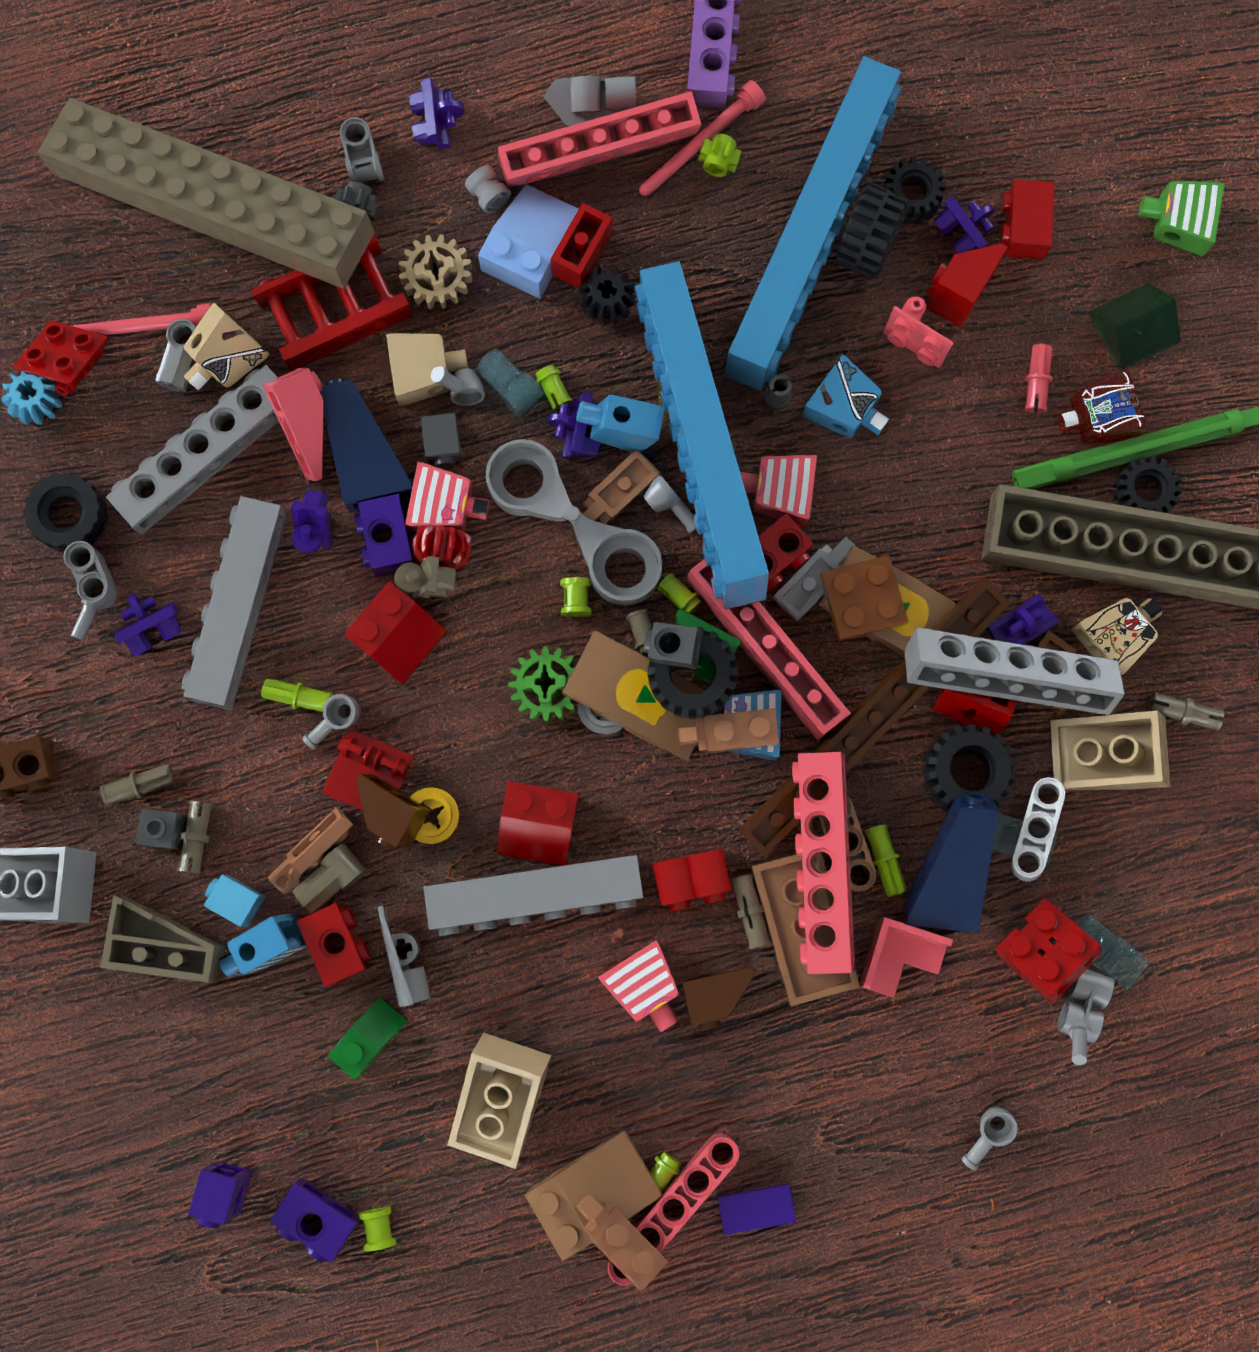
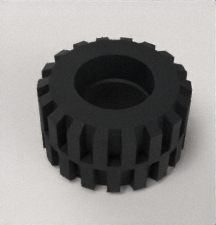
M873 183L867 185L858 199L836 253V264L875 279L881 273L909 209V198Z
M697 626L703 633L699 654L707 657L714 669L713 681L705 691L698 694L682 692L673 683L671 676L673 666L654 663L649 659L648 679L655 699L666 711H670L680 718L682 716L696 719L719 711L730 700L736 687L738 667L734 652L732 653L730 645L726 640L723 641L719 638V634L714 631H705L703 627ZM670 637L664 644V652L667 654L676 652L680 647V638Z
M968 724L965 727L960 725L941 735L928 747L930 749L925 753L922 760L925 762V765L921 768V776H925L926 780L923 786L925 791L929 789L932 796L929 798L932 802L940 803L942 805L940 809L945 812L950 810L957 795L967 796L971 792L982 793L993 799L997 807L1005 801L1004 798L1010 795L1014 789L1011 787V784L1017 780V773L1013 772V767L1017 766L1016 758L1011 759L1009 752L1013 751L1010 744L1004 746L1001 742L1004 737L999 733L991 734V728L986 726L976 728V724ZM960 751H969L976 754L986 767V781L983 787L977 791H968L961 788L951 775V760Z

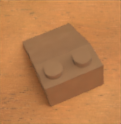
M624 1130L537 1182L524 1196L563 1261L593 1243L587 1236L589 1233L584 1229L589 1221L575 1207L585 1195H591L601 1206L609 1202L629 1219L663 1194Z

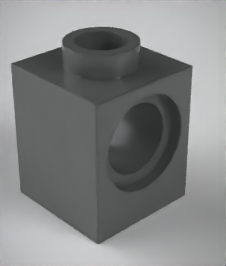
M455 413L421 417L425 457L428 464L440 469H448L454 467L455 463L463 462L459 426Z
M654 622L653 630L648 631L646 634L644 649L646 653H649L648 658L654 663L697 669L703 633L696 627ZM670 637H679V649L672 654L665 653L664 644L666 640Z
M141 809L136 845L182 851L184 841L180 840L181 832H185L187 816L176 812Z

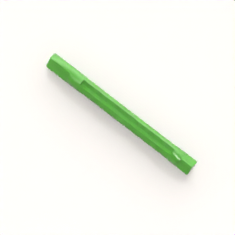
M1259 406L1244 411L1234 409L1012 470L1014 487L1033 490L1128 464L1133 460L1135 462L1143 456L1146 459L1150 456H1157L1237 434L1246 427L1259 424Z

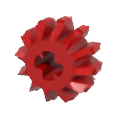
M431 524L428 526L423 525L418 527L413 538L412 558L421 564L428 556L439 557V567L462 569L467 565L471 554V537L464 531L456 530L453 527Z

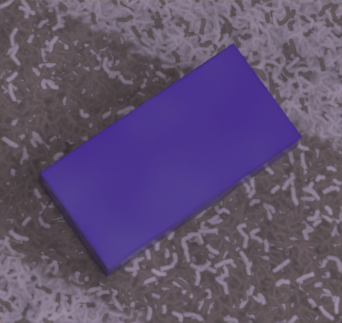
M789 1183L717 1196L724 1235L796 1222Z

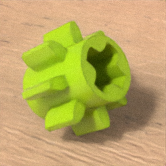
M715 134L712 141L707 138L704 139L698 160L704 162L703 169L705 172L715 177H724L728 170L733 173L735 172L741 150L735 149L737 143L732 137L725 134Z

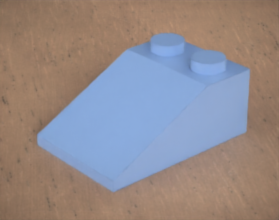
M526 184L493 226L478 254L481 271L541 299L553 277L550 259L576 215L578 208Z

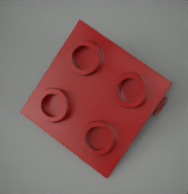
M50 320L16 361L13 368L55 381L57 384L55 390L60 395L67 396L68 393L73 394L80 380H84L87 377V373L93 369L96 361L102 358L104 355V344L108 337Z
M350 729L347 737H342L338 745L340 753L321 793L363 811L356 781L359 774L376 775L400 790L414 756Z

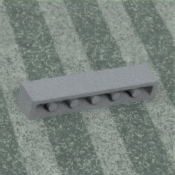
M240 496L238 506L234 505L231 510L229 523L232 527L229 538H224L220 548V557L223 558L219 571L216 570L212 576L210 588L213 593L210 604H205L201 614V623L204 624L200 637L195 638L192 645L191 655L194 657L191 670L185 672L182 680L183 696L193 702L230 711L233 709L287 517V513L281 505Z
M637 855L423 887L429 930H438L439 936L460 933L459 926L474 924V931L496 928L495 921L509 919L510 926L531 923L530 916L544 914L545 920L565 918L566 910L579 908L581 915L602 912L601 905L615 903L616 910L637 907L636 900L643 899Z

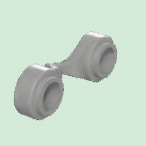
M518 439L503 444L492 454L486 467V482L489 493L496 505L505 512L516 516H534L550 521L569 520L588 566L592 585L602 598L616 605L630 606L643 602L654 593L659 585L662 573V558L656 544L642 532L596 522L585 517L577 507L572 506L560 478L556 460L546 447L532 440ZM531 465L543 475L542 487L532 497L516 498L504 488L505 477L515 466ZM631 553L641 559L646 572L640 583L634 587L620 588L610 582L605 570L609 560L615 555Z

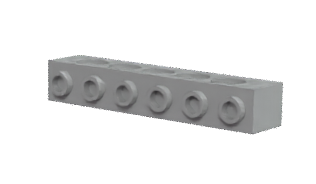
M267 365L250 372L244 379V383L235 391H228L218 400V405L212 410L198 415L192 421L191 427L184 433L171 437L161 452L156 456H150L143 460L138 466V470L128 479L124 478L118 481L106 498L129 525L140 535H143L279 422L262 386L278 377ZM262 399L259 407L253 410L247 409L251 400ZM226 421H235V425L231 430L221 431V427ZM208 442V448L203 453H195V448L199 443ZM182 464L178 474L168 476L169 469L173 465ZM155 486L154 493L150 497L142 498V492L146 487Z
M916 627L904 649L907 683L1104 715H1110L1125 695L1117 660Z

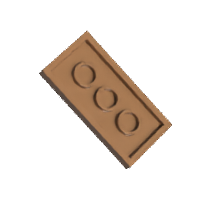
M819 852L814 858V866L818 871L826 873L827 870L822 852ZM795 854L752 866L751 870L761 905H763L765 920L789 1005L794 1006L859 988L860 984L856 970L852 973L807 974V965H801L800 945L801 943H806L805 928L799 927L798 914L799 907L804 906V892H798L797 871L803 870L802 856ZM825 888L817 891L816 903L821 908L829 909L834 902L833 894ZM821 925L817 931L818 940L824 945H832L835 941L834 930L830 926Z

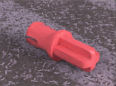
M1035 344L1031 351L1030 371L1025 376V380L1028 382L1025 411L1034 413L1036 399L1039 400L1037 413L1047 412L1049 383L1053 382V377L1050 376L1053 349L1052 346L1047 344Z

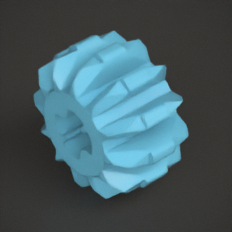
M22 371L20 376L10 372L13 382L11 384H2L7 394L1 397L2 402L9 406L7 409L8 413L13 418L19 417V420L27 425L32 420L37 425H42L45 415L50 419H55V415L51 410L62 407V402L57 399L61 395L55 390L56 382Z

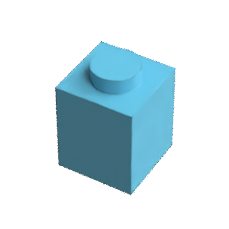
M222 874L219 879L215 878L209 884L205 892V897L208 899L203 906L240 927H249L266 896L237 879Z

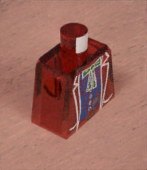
M1128 368L1081 388L1070 400L1072 410L1058 414V424L1061 431L1065 433L1079 429L1085 444L1117 442L1142 435L1148 429Z

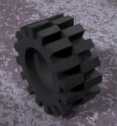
M911 157L909 163L904 158L900 160L898 166L894 164L890 173L888 172L883 187L902 196L904 195L902 194L901 186L907 181H915L925 187L926 196L919 201L909 199V209L905 216V224H911L912 219L916 220V224H920L924 217L928 221L932 218L933 213L936 214L945 194L946 181L942 182L944 177L942 171L936 173L938 166L934 162L930 167L926 166L928 162L926 158H922L921 163H917V157Z
M1145 456L1140 457L1135 462L1133 460L1115 480L1113 487L1117 488L1113 491V498L1118 497L1119 499L1115 504L1168 513L1180 500L1178 495L1182 493V487L1177 484L1182 481L1180 475L1174 477L1173 473L1177 469L1173 465L1168 469L1165 466L1168 461L1163 458L1156 462L1157 456H1150L1147 460H1145ZM1150 478L1157 483L1159 496L1156 500L1145 501L1137 495L1135 484L1138 479Z

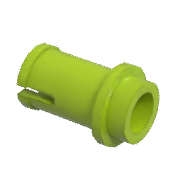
M549 365L536 372V384L542 386L553 411H558L561 404H571L573 400L559 377L561 374L560 370L555 369L554 365Z
M673 573L667 575L657 587L678 608L690 614L702 603L698 598L699 594L697 592L692 593Z
M665 1151L661 1156L656 1155L654 1159L657 1162L650 1170L661 1192H663L674 1175L678 1176L680 1174L678 1169L681 1166V1163Z

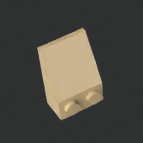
M1158 710L1050 720L1054 778L1061 782L1065 790H1133L1170 787L1165 717Z
M483 1033L470 1057L447 1146L516 1169L552 1055Z

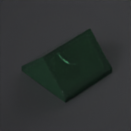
M1150 283L1103 304L1088 313L1120 371L1181 341L1175 298Z

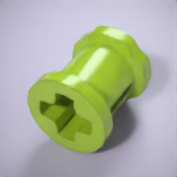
M585 577L561 579L560 586L564 588V608L561 609V616L586 617L592 615V609L588 607V587L591 586V580Z
M391 1206L373 1208L359 1213V1219L363 1220L367 1241L363 1245L365 1252L382 1250L397 1245L396 1238L391 1235L389 1214L392 1213Z

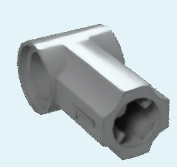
M187 319L175 320L167 328L166 336L168 343L155 380L158 385L177 392H186L189 382L183 376L196 362L184 350L185 344H180L183 336L192 334L196 329L195 325Z

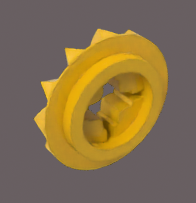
M433 787L418 790L410 796L415 801L425 804L432 810L440 809L444 806V809L437 816L438 824L441 827L438 829L431 822L423 823L415 840L425 844H436L447 840L457 829L460 813L454 798L446 791Z

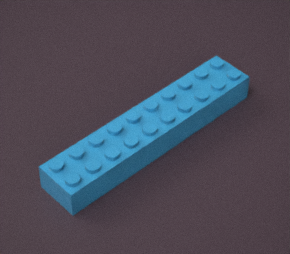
M863 56L729 349L724 376L762 391L765 382H770L776 375L782 353H786L795 325L796 323L799 324L806 308L805 304L809 294L812 295L816 287L822 265L825 266L829 258L836 236L838 237L843 227L848 208H851L861 179H864L867 174L874 150L877 151L883 138L886 124L890 122L897 106L896 102L902 90V86L897 85L901 71Z
M678 261L639 270L640 284L635 285L638 303H636L640 323L645 325L646 332H644L647 350L653 354L654 361L652 362L656 382L660 381L662 391H660L662 405L665 407L664 411L669 412L670 421L668 425L673 442L677 441L679 468L681 473L685 472L687 483H685L687 497L690 504L694 503L696 530L698 535L703 534L705 545L702 546L706 566H711L713 578H711L714 596L716 599L722 598L725 609L766 600L769 572L681 263Z

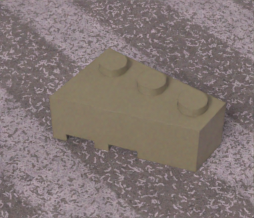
M113 895L100 968L207 983L219 982L221 971L219 958L223 957L225 946L126 896Z

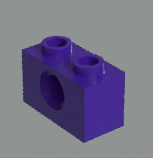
M399 494L358 502L360 514H355L354 518L358 534H364L366 546L361 547L365 568L371 567L375 576L396 572L404 563H415V559L412 558L413 550L409 531L405 525L404 505ZM387 529L392 531V536L387 542L379 543L375 541L376 535L381 530Z
M220 1161L202 1169L188 1216L198 1218L197 1223L199 1225L209 1228H219L220 1224L225 1225L239 1216L242 1212L253 1170Z
M303 1178L294 1182L270 1220L271 1223L277 1226L275 1231L280 1236L292 1242L297 1239L307 1246L306 1252L320 1262H324L326 1259L332 1262L338 1256L360 1221L357 1214ZM308 1214H316L321 1218V1231L313 1232L307 1227L306 1217Z

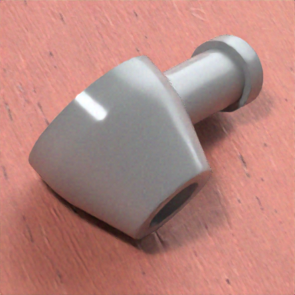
M437 366L433 369L431 380L450 389L451 401L454 404L472 406L480 403L485 398L483 384L473 369L462 368L457 370L454 375L447 372L442 366Z
M661 475L657 476L651 482L643 498L656 513L671 509L690 534L696 529L694 515Z
M335 694L329 697L323 706L324 719L310 733H306L302 737L304 743L309 748L315 750L319 743L333 729H346L354 725L361 715L360 705L353 697L346 694ZM347 705L351 710L349 717L345 714V707Z
M994 1106L982 1115L980 1120L981 1136L971 1150L961 1158L967 1167L976 1171L980 1166L979 1163L993 1145L1005 1146L1015 1139L1018 1131L1017 1123L1014 1116L1008 1110ZM994 1117H1001L1003 1119L999 1124L991 1123Z

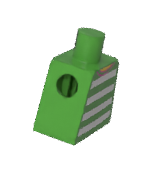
M1171 181L1161 193L1160 198L1143 196L1138 216L1156 219L1153 233L1156 240L1204 256L1216 240L1225 183Z

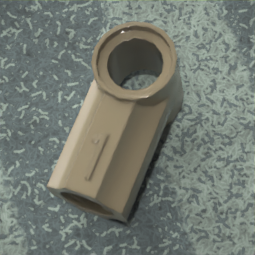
M345 843L339 845L325 856L320 862L321 866L292 890L296 899L311 914L322 908L341 890L345 891L367 872V869Z

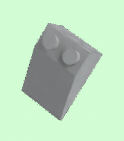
M70 847L0 848V921L89 923L97 852Z

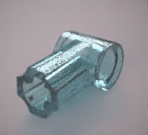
M498 349L489 351L476 367L477 372L499 393L500 399L507 408L519 418L545 394L534 378L526 372L521 373Z

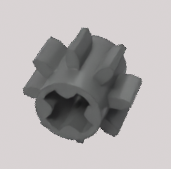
M349 182L345 190L337 189L336 200L365 210L368 217L374 218L378 203L375 201L376 196L371 195L372 189L369 186L360 182Z

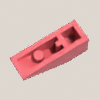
M298 368L262 386L306 480L318 481L322 479L323 398L320 394L322 385L318 376L314 372H310L309 368Z

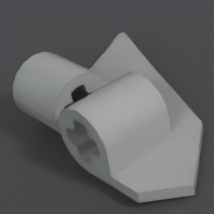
M577 76L555 79L543 97L564 124L572 126L636 107L635 76L610 78Z
M379 906V918L399 1007L413 1005L415 1002L430 999L431 996L424 966L413 969L409 968V963L414 962L420 955L421 944L419 939L409 932L391 935L384 907ZM400 939H405V944L410 942L412 945V951L407 952V959H403L402 954L397 955L396 947L400 945Z

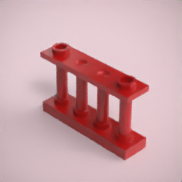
M375 234L371 238L358 264L362 263L379 298L378 304L367 309L361 308L349 282L345 289L336 286L349 313L347 318L337 323L329 321L313 287L314 284L323 280L295 270L277 279L270 278L264 280L257 288L251 290L259 307L264 308L270 305L287 341L285 346L280 348L279 351L290 372L413 317L404 293L398 295L391 294L374 257L382 254ZM301 291L318 327L315 333L306 337L299 336L282 301L283 298Z

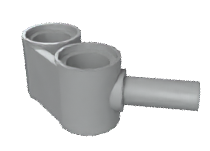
M76 541L67 546L63 557L65 564L74 575L77 583V593L82 599L81 603L84 604L70 636L84 641L96 611L111 607L117 600L118 591L103 555L87 542ZM90 553L91 557L88 564L79 567L78 563L81 556ZM102 583L104 586L103 592L98 597L92 598V589L97 584Z
M1089 969L1068 988V995L1057 1022V1030L1068 1034L1072 1039V1062L1076 1065H1084L1087 1062V1042L1095 1043L1101 1033L1104 1014L1098 1011V1008H1106L1112 997L1115 983L1113 978Z

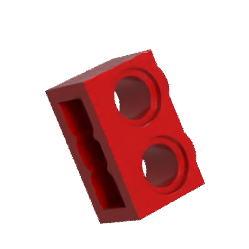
M787 513L758 536L765 562L769 564L771 569L767 587L768 592H771L785 580L782 576L791 567L797 571L811 558L808 553H810L814 544ZM783 539H789L795 543L797 550L792 553L784 552L779 547V542Z

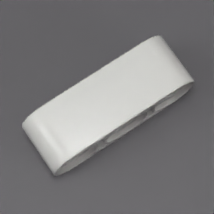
M1046 777L1040 779L1033 787L1011 864L1013 874L1022 881L1030 882L1036 880L1041 876L1046 866L1065 799L1064 786L1055 778ZM1043 788H1051L1057 793L1058 800L1053 804H1045L1039 799L1038 791ZM1035 821L1042 822L1047 826L1048 835L1044 838H1035L1029 833L1028 825ZM1024 855L1035 857L1038 862V869L1031 873L1022 871L1018 865L1019 858Z

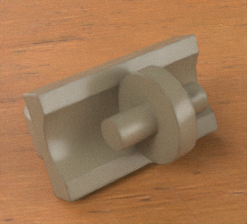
M428 556L420 565L412 562L402 564L395 572L394 581L402 592L407 594L415 593L412 596V600L422 604L429 597L444 598L447 591L451 592L454 590L456 569L439 567V557Z

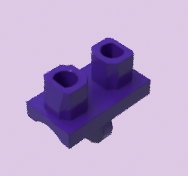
M431 78L421 80L422 90L410 94L409 102L412 112L417 116L425 114L426 120L413 124V137L420 145L435 143L441 149L451 147L449 127H455L456 119L464 115V105L458 100H453V93H445L442 89L434 87Z
M953 196L945 202L947 209L934 222L945 237L958 227H961L966 233L963 238L952 245L956 253L988 247L989 244L977 227L981 226L985 233H989L994 229L993 224L989 220L995 211L993 207L986 205L980 208L976 201H972L967 206L972 214L969 218Z
M582 392L581 398L573 399L572 407L567 404H561L559 414L549 415L548 424L556 428L555 438L559 440L565 439L561 458L572 460L576 456L594 457L598 454L600 442L592 440L589 434H585L587 424L576 421L577 411L582 401L598 405V403L592 401L593 394Z
M307 490L303 502L293 500L291 506L294 524L292 542L298 551L311 553L319 549L321 545L327 549L331 548L333 542L330 525L331 515L328 512V508H326L328 496L325 493Z
M1039 593L990 624L986 630L993 640L1025 645L1056 625L1059 621L1048 609Z
M136 594L128 596L131 607L120 613L125 621L135 616L139 620L119 629L114 636L118 643L124 641L129 650L137 656L153 647L144 630L156 625L164 641L182 632L176 616L179 609L173 601L148 614L146 610L157 605L153 596L141 601Z

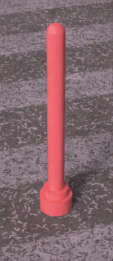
M748 80L740 87L739 94L736 96L737 100L639 187L640 194L645 197L651 195L701 150L705 138L712 140L715 134H719L744 111L749 112L751 109L756 110L766 101V96L761 87L753 80Z
M213 303L198 304L196 308H192L191 312L71 326L104 336L167 329L173 321L178 319H187L197 327Z

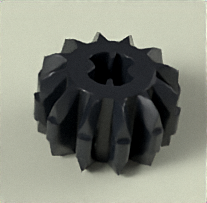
M599 266L597 268L598 276L588 272L586 275L587 283L581 284L579 287V292L583 295L579 298L580 306L587 308L586 316L588 318L598 314V323L600 325L605 322V318L609 317L612 324L615 325L617 323V314L627 318L629 316L628 307L635 306V297L632 296L635 293V285L628 283L629 275L627 272L617 276V268L615 266L610 269L609 273H605L603 267ZM605 292L612 293L609 299L603 298L605 297Z

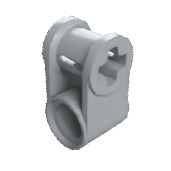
M358 117L345 120L340 128V137L346 157L344 159L350 182L363 183L376 179L380 182L385 181L379 155L375 149L368 124ZM353 136H364L359 142L353 143L350 141Z

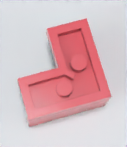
M885 917L878 918L859 980L860 987L894 998L904 964L939 975L946 947L952 946L953 939Z

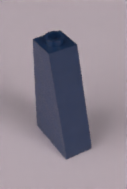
M334 379L328 381L326 386H322V391H320L323 398V413L344 505L349 513L359 511L358 502L396 494H399L401 500L410 499L413 487L411 481L352 380Z
M976 792L968 793L967 796H956L903 905V914L907 925L979 933L999 812L994 800L990 799L989 796Z

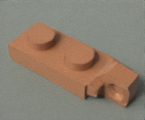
M636 449L588 494V498L583 503L587 510L582 514L591 520L600 521L603 524L612 522L650 486L657 476L661 475V472Z
M775 708L709 715L704 718L695 719V727L678 729L680 745L698 744L699 751H708V753L779 745Z
M340 807L334 808L286 854L287 859L268 876L269 881L284 895L298 886L301 874L306 869L311 870L322 861L323 853L333 844L341 843L348 836L349 828L353 826V823Z
M585 1195L575 1207L589 1221L584 1227L589 1233L587 1236L637 1289L643 1291L668 1261L616 1207H613L609 1202L601 1206L591 1195Z

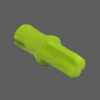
M270 678L265 679L261 689V696L264 699L292 705V709L295 710L298 707L323 712L326 700L333 695L332 692L304 687L302 682H298L295 685Z
M887 824L865 830V834L875 859L873 865L878 867L886 895L891 897L904 893L907 888L897 861L900 855L895 854L887 830Z

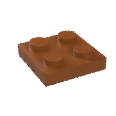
M889 555L821 572L820 577L838 641L906 625L909 622Z

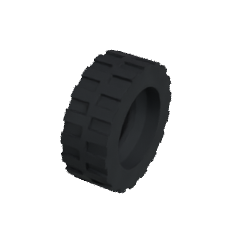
M65 472L64 474L55 473L51 474L48 478H42L36 486L30 489L31 492L28 497L26 496L24 502L26 503L25 509H23V515L26 517L25 524L32 531L31 534L46 546L61 552L65 551L68 545L76 541L94 544L97 541L96 538L100 534L102 535L104 524L107 523V506L102 500L104 498L101 493L78 475L73 476L71 473ZM62 497H73L82 506L80 521L69 529L55 527L49 518L52 504Z

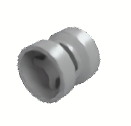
M484 165L475 170L465 182V188L472 196H477L479 206L487 214L500 209L511 196L509 188L497 180V173L490 165Z

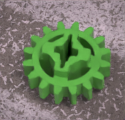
M547 646L543 647L542 655H537L531 649V659L527 661L519 657L518 661L522 666L521 669H511L510 671L517 678L516 681L508 683L510 690L517 691L510 698L513 703L522 702L518 708L519 712L523 715L530 710V719L536 722L540 715H543L546 724H550L551 715H556L562 721L564 720V710L567 709L572 713L576 711L572 704L573 700L566 696L555 705V701L562 695V691L574 670L571 667L575 659L572 655L563 659V651L560 648L555 651L554 655L550 654ZM554 664L563 668L569 677L558 675L555 672ZM539 665V668L531 676H527L533 668ZM548 673L549 678L555 685L549 686L546 697L539 685L545 684ZM525 693L536 695L539 698L540 706L530 702Z

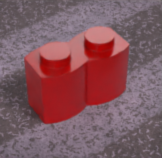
M723 849L653 863L661 906L669 905L670 911L691 907L690 900L704 897L705 904L726 900L724 892L732 891Z

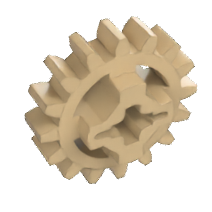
M441 234L437 242H432L430 235H426L425 244L421 245L420 242L414 240L415 250H404L407 261H399L400 270L403 272L399 275L401 284L405 285L406 295L411 296L414 294V300L417 305L426 300L428 309H432L435 302H440L442 309H445L446 300L451 299L452 302L457 304L459 302L457 293H468L465 283H470L473 280L472 274L469 272L472 269L471 260L466 259L467 252L464 247L457 250L458 246L455 239L446 244L444 236ZM433 263H436L437 269H439L438 281H436L435 275H433Z

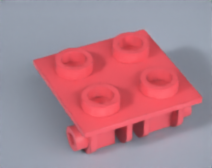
M911 297L902 309L894 306L883 332L887 335L888 340L897 347H906L914 352L922 363L928 366L934 365L940 369L953 342L920 322L926 310L925 301L920 297Z

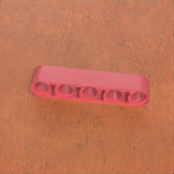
M722 1133L711 1136L680 1171V1174L662 1192L663 1195L656 1202L654 1201L634 1224V1227L639 1232L648 1227L657 1230L659 1239L652 1246L659 1253L738 1162L739 1149L732 1137ZM721 1142L729 1144L732 1148L730 1157L725 1161H717L712 1157L713 1147ZM697 1170L703 1171L708 1176L706 1185L701 1189H693L687 1183L689 1175ZM677 1199L682 1202L684 1208L679 1216L669 1217L663 1212V1206L668 1200ZM608 1258V1273L612 1281L623 1286L632 1284L623 1273H619L614 1268V1264Z

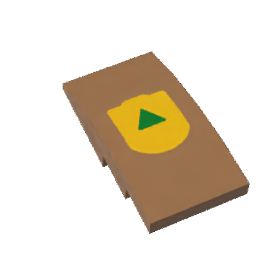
M851 546L840 567L877 557L856 546ZM893 566L909 622L906 625L864 636L872 641L881 642L905 658L904 649L916 627L933 629L956 606V603ZM824 595L819 606L830 613L826 595Z
M594 630L562 691V695L624 727L625 731L688 762L696 744L680 745L678 729L695 727V719L675 716L672 712L666 711L655 699L648 679L649 658ZM671 671L673 683L682 692L698 694L704 691Z

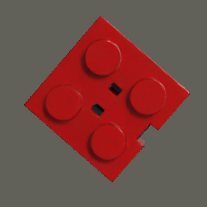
M1044 898L1024 918L1026 926L1021 931L1015 928L995 950L998 957L1053 1005L1102 954V951L1097 941Z

